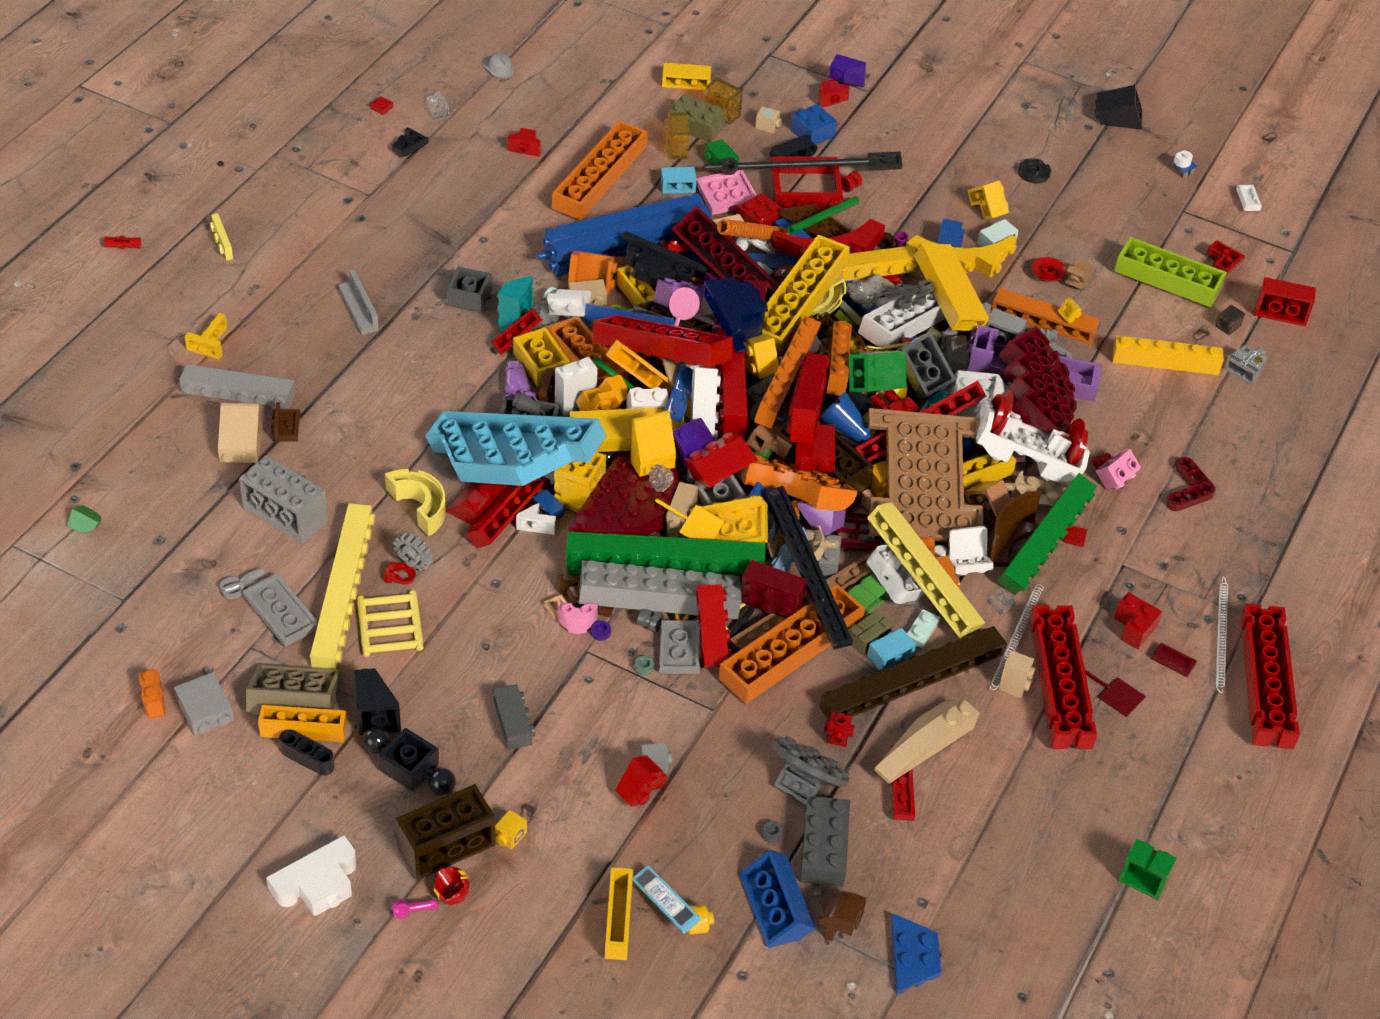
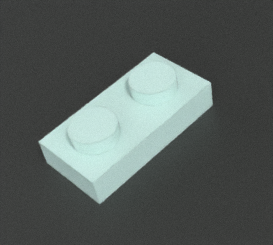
M922 609L907 633L916 643V646L924 648L939 624L941 617Z

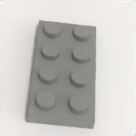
M278 573L243 590L245 599L284 647L317 630L318 621Z

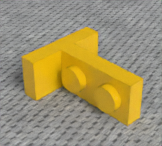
M219 313L211 321L209 327L202 332L201 336L188 332L185 335L187 350L219 360L222 357L221 342L218 340L227 329L226 315Z

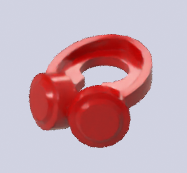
M393 561L385 567L383 579L385 583L389 584L392 582L403 585L410 584L416 577V571L405 563H395ZM394 571H405L408 573L409 578L403 579L399 574H395Z

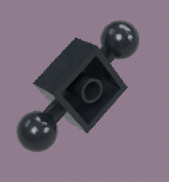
M372 726L363 734L362 742L364 747L369 752L379 753V770L409 790L413 791L424 779L428 780L431 791L437 795H447L455 788L456 778L452 771L447 768L434 769L439 764V748L406 727L392 741H390L388 732L380 726Z

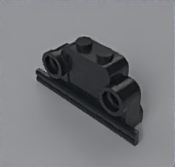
M625 231L622 238L631 241L626 247L623 262L627 266L633 267L632 276L654 287H657L658 279L665 280V278H671L680 283L681 281L692 282L696 270L705 274L709 268L704 264L628 231Z

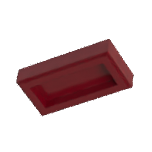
M1160 643L1151 660L1187 678L1197 663V660L1163 643Z

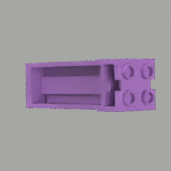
M978 325L977 331L972 332L970 342L973 344H970L968 349V355H971V357L967 356L965 367H968V371L999 374L1003 382L1008 383V380L1002 374L1008 365L998 356L1006 346V344L996 343L999 329ZM1059 356L1061 363H1065L1070 372L1068 377L1075 387L1074 397L1095 401L1102 364Z

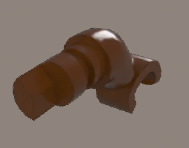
M559 572L557 591L563 596H568L573 607H582L584 604H579V576L575 575L574 580L568 581ZM598 606V614L609 618L612 616L614 607Z

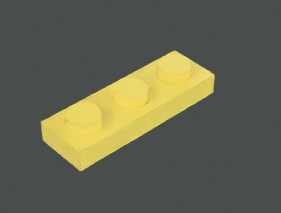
M218 213L212 214V222H209L211 232H215L214 238L216 243H219L220 254H224L226 261L233 259L232 247Z

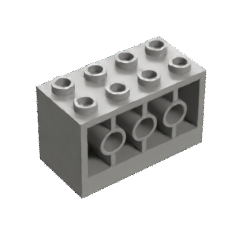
M266 455L239 478L244 510L302 545L328 522L325 490Z

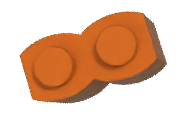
M157 669L140 671L139 683L146 716L149 719L164 716L166 706L159 672Z

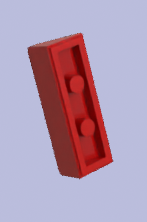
M532 308L491 342L499 354L502 355L513 346L514 337L529 333L543 320L538 312Z

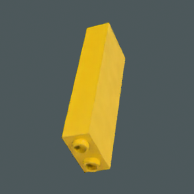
M921 243L914 257L926 280L932 282L934 286V291L932 292L951 330L977 331L978 325L985 327L989 317L950 244Z
M665 408L569 411V417L599 419L606 437L596 452L631 451L633 419L663 412ZM684 417L681 423L671 419L672 431L685 424Z

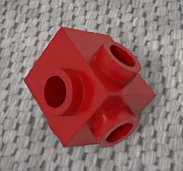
M832 712L830 720L826 719L824 732H828L826 743L842 747L847 746L848 737H853L855 725H851L852 716Z

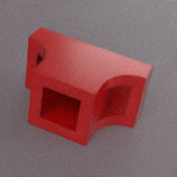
M834 79L820 82L818 104L824 108L848 101L850 87L847 84H839Z
M520 128L518 133L509 134L507 138V151L540 157L541 140L537 139V130Z

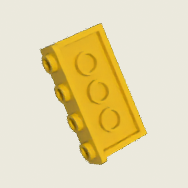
M751 496L746 499H733L729 502H717L713 505L700 506L725 521L714 540L768 543L767 504L762 497ZM694 508L689 509V515L691 514Z

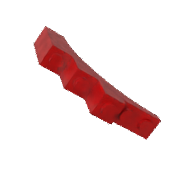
M870 218L854 231L829 237L828 239L849 246V254L872 251L883 239L885 225ZM776 230L773 233L772 247L798 258L799 261L815 238L793 236Z

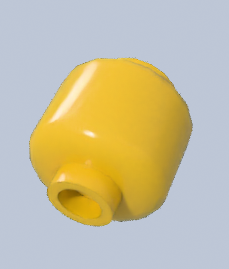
M704 904L690 906L699 915L701 920L688 930L687 933L690 935L708 933L710 925L714 924L713 911H708L707 906Z

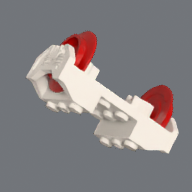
M1009 389L995 395L992 400L983 399L978 402L971 414V417L980 418L976 441L978 444L983 445L993 459L1008 462L1014 450L1020 455L1030 456L1037 462L1040 476L1047 481H1072L1078 473H1084L1087 468L1090 451L1086 447L1088 431L1085 429L1083 419L1078 418L1074 420L1065 432L1053 429L1050 434L1023 423L1020 420L1021 416L1011 411L1014 395Z

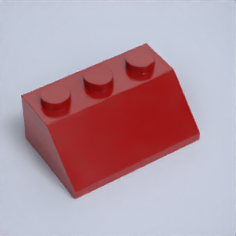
M728 432L721 439L708 443L705 448L692 452L689 457L685 458L692 478L710 488L757 461V458L740 435Z
M471 482L446 508V512L473 526L509 485Z

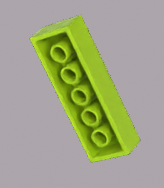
M1133 237L1128 239L1120 252L1114 271L1208 307H1212L1227 274V272Z

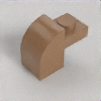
M1077 258L1074 266L1070 265L1067 270L1068 278L1065 283L1083 290L1094 272L1093 265Z
M774 424L772 429L759 425L754 429L747 444L761 454L771 449L785 459L795 442L790 441L787 436L781 433L782 427Z

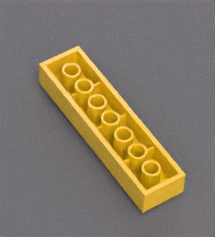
M817 235L749 326V339L769 334L775 340L776 352L782 355L792 341L803 317L811 315L848 264L850 247Z

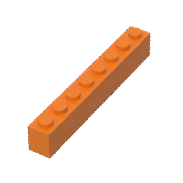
M807 316L803 317L758 408L754 420L755 423L772 429L799 374L802 359L806 360L807 353H809L817 337L821 322Z

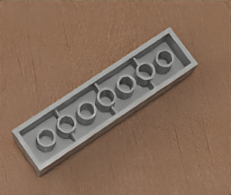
M582 560L579 604H598V606L637 610L649 609L650 611L698 615L697 586L722 584V590H726L724 609L728 610V618L738 619L741 606L740 576Z

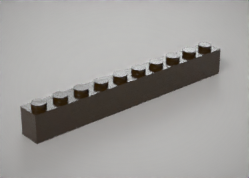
M994 626L981 629L975 634L966 635L960 640L949 642L937 649H931L925 654L914 656L910 660L902 663L899 662L885 670H879L868 677L864 676L853 683L844 684L833 691H827L821 695L820 709L828 720H830L832 712L854 717L1001 657L1005 653L1007 642Z

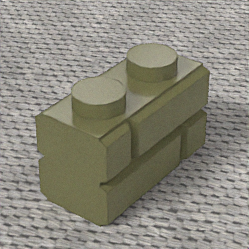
M878 610L871 614H865L859 623H852L848 628L853 639L852 647H855L860 654H865L869 650V644L872 641L881 639L892 631L893 623Z

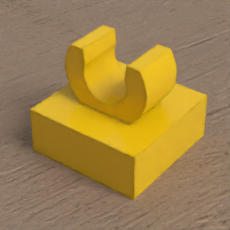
M1067 298L1058 312L1067 322L1072 323L1075 318L1078 319L1080 317L1082 309L1072 298Z

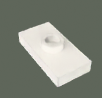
M1237 185L1236 190L1244 211H1260L1262 206L1254 185Z

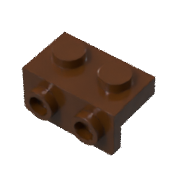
M546 368L545 374L541 376V389L537 391V400L555 403L554 368Z
M276 402V409H272V420H274V423H271V434L275 435V442H298L300 409H281L280 402Z

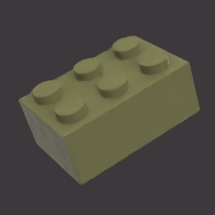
M684 94L668 112V128L708 142H712L725 126L726 109Z

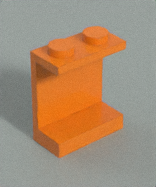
M574 250L570 259L567 288H569V282L603 279L607 295H609L611 290L615 288V280L613 279V273L617 271L615 257Z

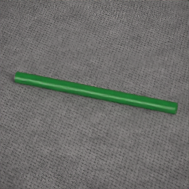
M857 196L852 197L789 226L787 231L791 235L859 204L860 200Z

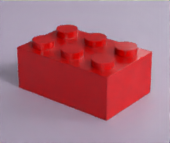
M1264 277L1256 300L1254 316L1306 327L1315 302L1316 288Z

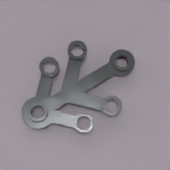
M929 280L919 281L918 285L896 284L895 289H880V293L873 295V302L879 308L889 301L903 298L900 301V308L909 309L911 308V299L914 294L919 293V295L915 296V304L923 305L926 303V295L934 291V286Z

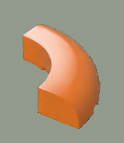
M756 454L754 455L757 461L737 472L739 479L745 485L755 486L756 482H760L767 489L784 486L788 495L801 499L816 509L842 511L854 502L857 491L848 484H843L842 486L839 484V479L827 476L825 473L795 470V463H790L788 466L786 462L774 458V460L769 461Z

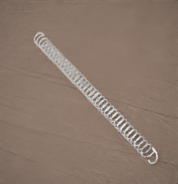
M1221 590L1219 591L1220 594H1221V593H1227V597H1228V590H1227V592H1226V591H1223V592H1222ZM1219 594V614H1220V615H1226V617H1225V616H1222V617L1220 616V618H1226V620H1225V619H1220V620L1218 619V639H1219L1220 637H1221V638H1226V636H1225V637H1224V636H1219V635H1220L1219 632H1226V631H1223V630L1220 631V629H1219V628H1220V626H1219L1220 623H1222V624H1225V623H1226V625H1227V611H1224V612H1226V614H1221V613H1220V612H1223V611H1221V609H1223V610L1226 609V610H1227V608H1220V607H1221L1220 604H1227V603H1225V602H1222V603H1221V601H1220V600H1221V598H1220L1221 595H1220V594ZM1219 639V643H1225V645L1219 646H1225L1226 648V639ZM1219 646L1217 647V665H1218L1219 663L1225 664V662H1218L1219 660H1220V661H1225V660H1226L1225 657H1223V656H1218V655H1225V654H1223V653L1220 654V653L1218 652V651H1219V649H1218ZM1218 668L1216 670L1217 686L1218 675H1224L1225 677V668Z
M1031 594V596H1030V598H1029V601H1028V603L1026 604V607H1027V606H1030V607L1033 608V606L1029 605V603H1030V601L1035 602L1034 600H1031V597H1032V596H1035V597H1036V595H1034V594L1032 595V594ZM1024 609L1023 614H1022V616H1021V618H1020V620H1019V622H1018V625H1017V627H1016V629H1015V632L1013 633L1012 638H1011V640H1010V642H1009V645L1007 646V649H1008V648L1014 649V648L1010 647V645H1012V644H1011V643H1012V642H1011L1012 640L1017 641L1016 639L1013 638V636H1014V637H1015V635L1020 636L1019 634H1016V632L1020 633L1021 636H1022V633L1019 632V631H1017V628H1018V627L1024 628V627L1020 626L1019 624L1025 626V628H1026V625H1027V623H1028V620L1025 619V618H1023V615H1024V614H1027V615L1030 616L1031 614L1024 613L1025 611L1028 612V610H1025V609ZM1005 651L1003 657L1009 656V655H1005V654H1006V653L1010 654V653ZM1000 662L999 667H998V669L996 670V673H995L994 678H993V680L991 681V683L994 682V680H996V679H995V676H996V675L1002 676V675L998 674L997 672L1003 673V672L999 671V668H1000V667H1003V668H1004V666H1002L1001 664H1004V665H1005V663H1003V662L1001 663V662Z

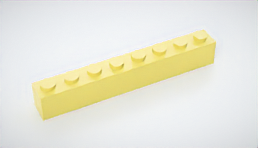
M892 502L878 505L867 517L957 636L962 639L966 635L975 634L985 624V621Z

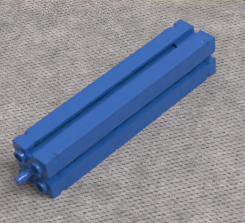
M699 193L692 194L691 196H682L557 226L554 229H545V237H543L545 250L536 255L538 260H547L550 270L555 273L556 277H561L564 274L569 275L570 259L574 250L614 257L625 256L628 243H631V241L622 238L625 231L660 245V241H680L679 245H685L672 231V228L696 205L710 218L712 214L707 206H703V200Z

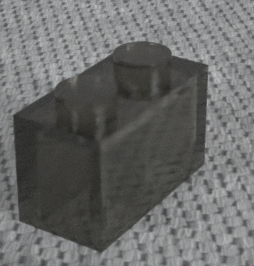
M945 335L944 342L940 343V350L952 372L956 373L958 370L967 371L969 363L967 336Z

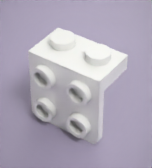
M559 289L556 291V294L548 293L549 314L585 316L586 304H589L591 292Z
M985 526L959 528L949 531V558L955 566V574L967 575L971 572L985 573L988 570H993V562L987 556V528Z

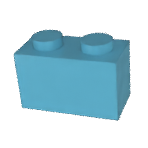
M695 167L661 168L662 194L696 193Z
M900 628L889 632L881 639L872 641L869 644L867 657L879 670H885L899 662L902 663L914 657L916 643Z

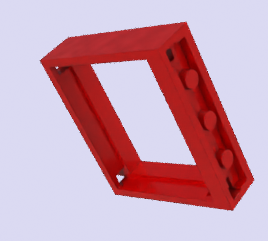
M772 156V161L838 159V157ZM839 166L771 168L774 202L782 208L815 204L819 208H831L843 201ZM779 174H833L836 192H781Z

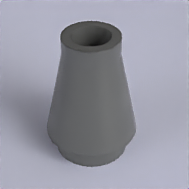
M517 393L512 404L516 410L538 415L542 406L525 393Z

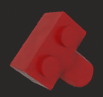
M647 755L633 757L615 791L631 807L644 805L650 799L652 790L660 789L666 783L668 776Z

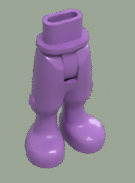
M507 362L505 368V396L515 397L517 393H525L537 401L536 394L530 391L531 386L521 362Z

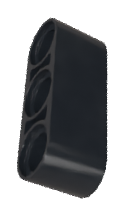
M801 136L773 147L769 156L771 159L772 156L811 157L816 153L817 146L807 136Z
M288 729L281 732L279 735L280 749L285 757L323 776L329 775L334 771L332 750L294 730Z

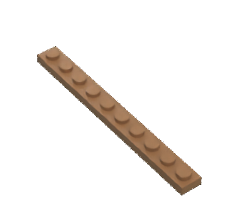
M873 551L826 579L829 588L831 589L838 584L847 592L850 587L857 586L864 577L874 575V572L867 564V559ZM808 592L805 594L804 606L812 602ZM771 613L730 638L729 644L739 652L780 624L785 618Z

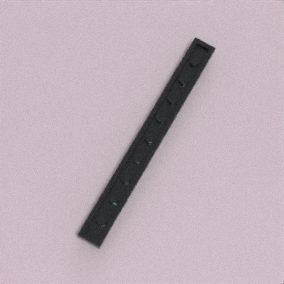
M784 486L765 489L764 495L800 576L808 579L807 592L833 650L852 646L853 639Z

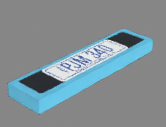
M649 865L633 877V883L683 934L701 920L699 915Z

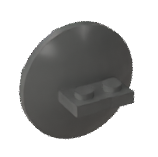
M779 736L774 739L771 746L785 763L774 786L787 794L793 795L805 805L808 795L817 796L823 785L847 786L850 773L838 768V762L830 757L825 759L819 755L821 753L819 750L811 746L807 748L796 744L797 741L788 736H785V738Z

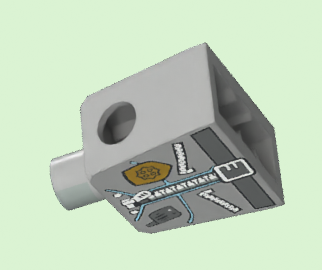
M1245 345L1228 356L1224 370L1253 386L1264 369L1267 360L1265 350L1261 347L1254 349Z

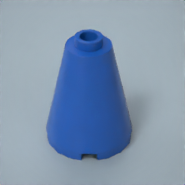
M846 392L819 419L826 425H835L836 431L857 443L861 441L865 443L871 437L869 432L872 429H868L867 422Z

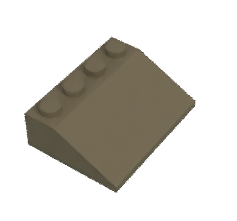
M259 663L246 688V712L260 715L262 705L333 710L341 669Z

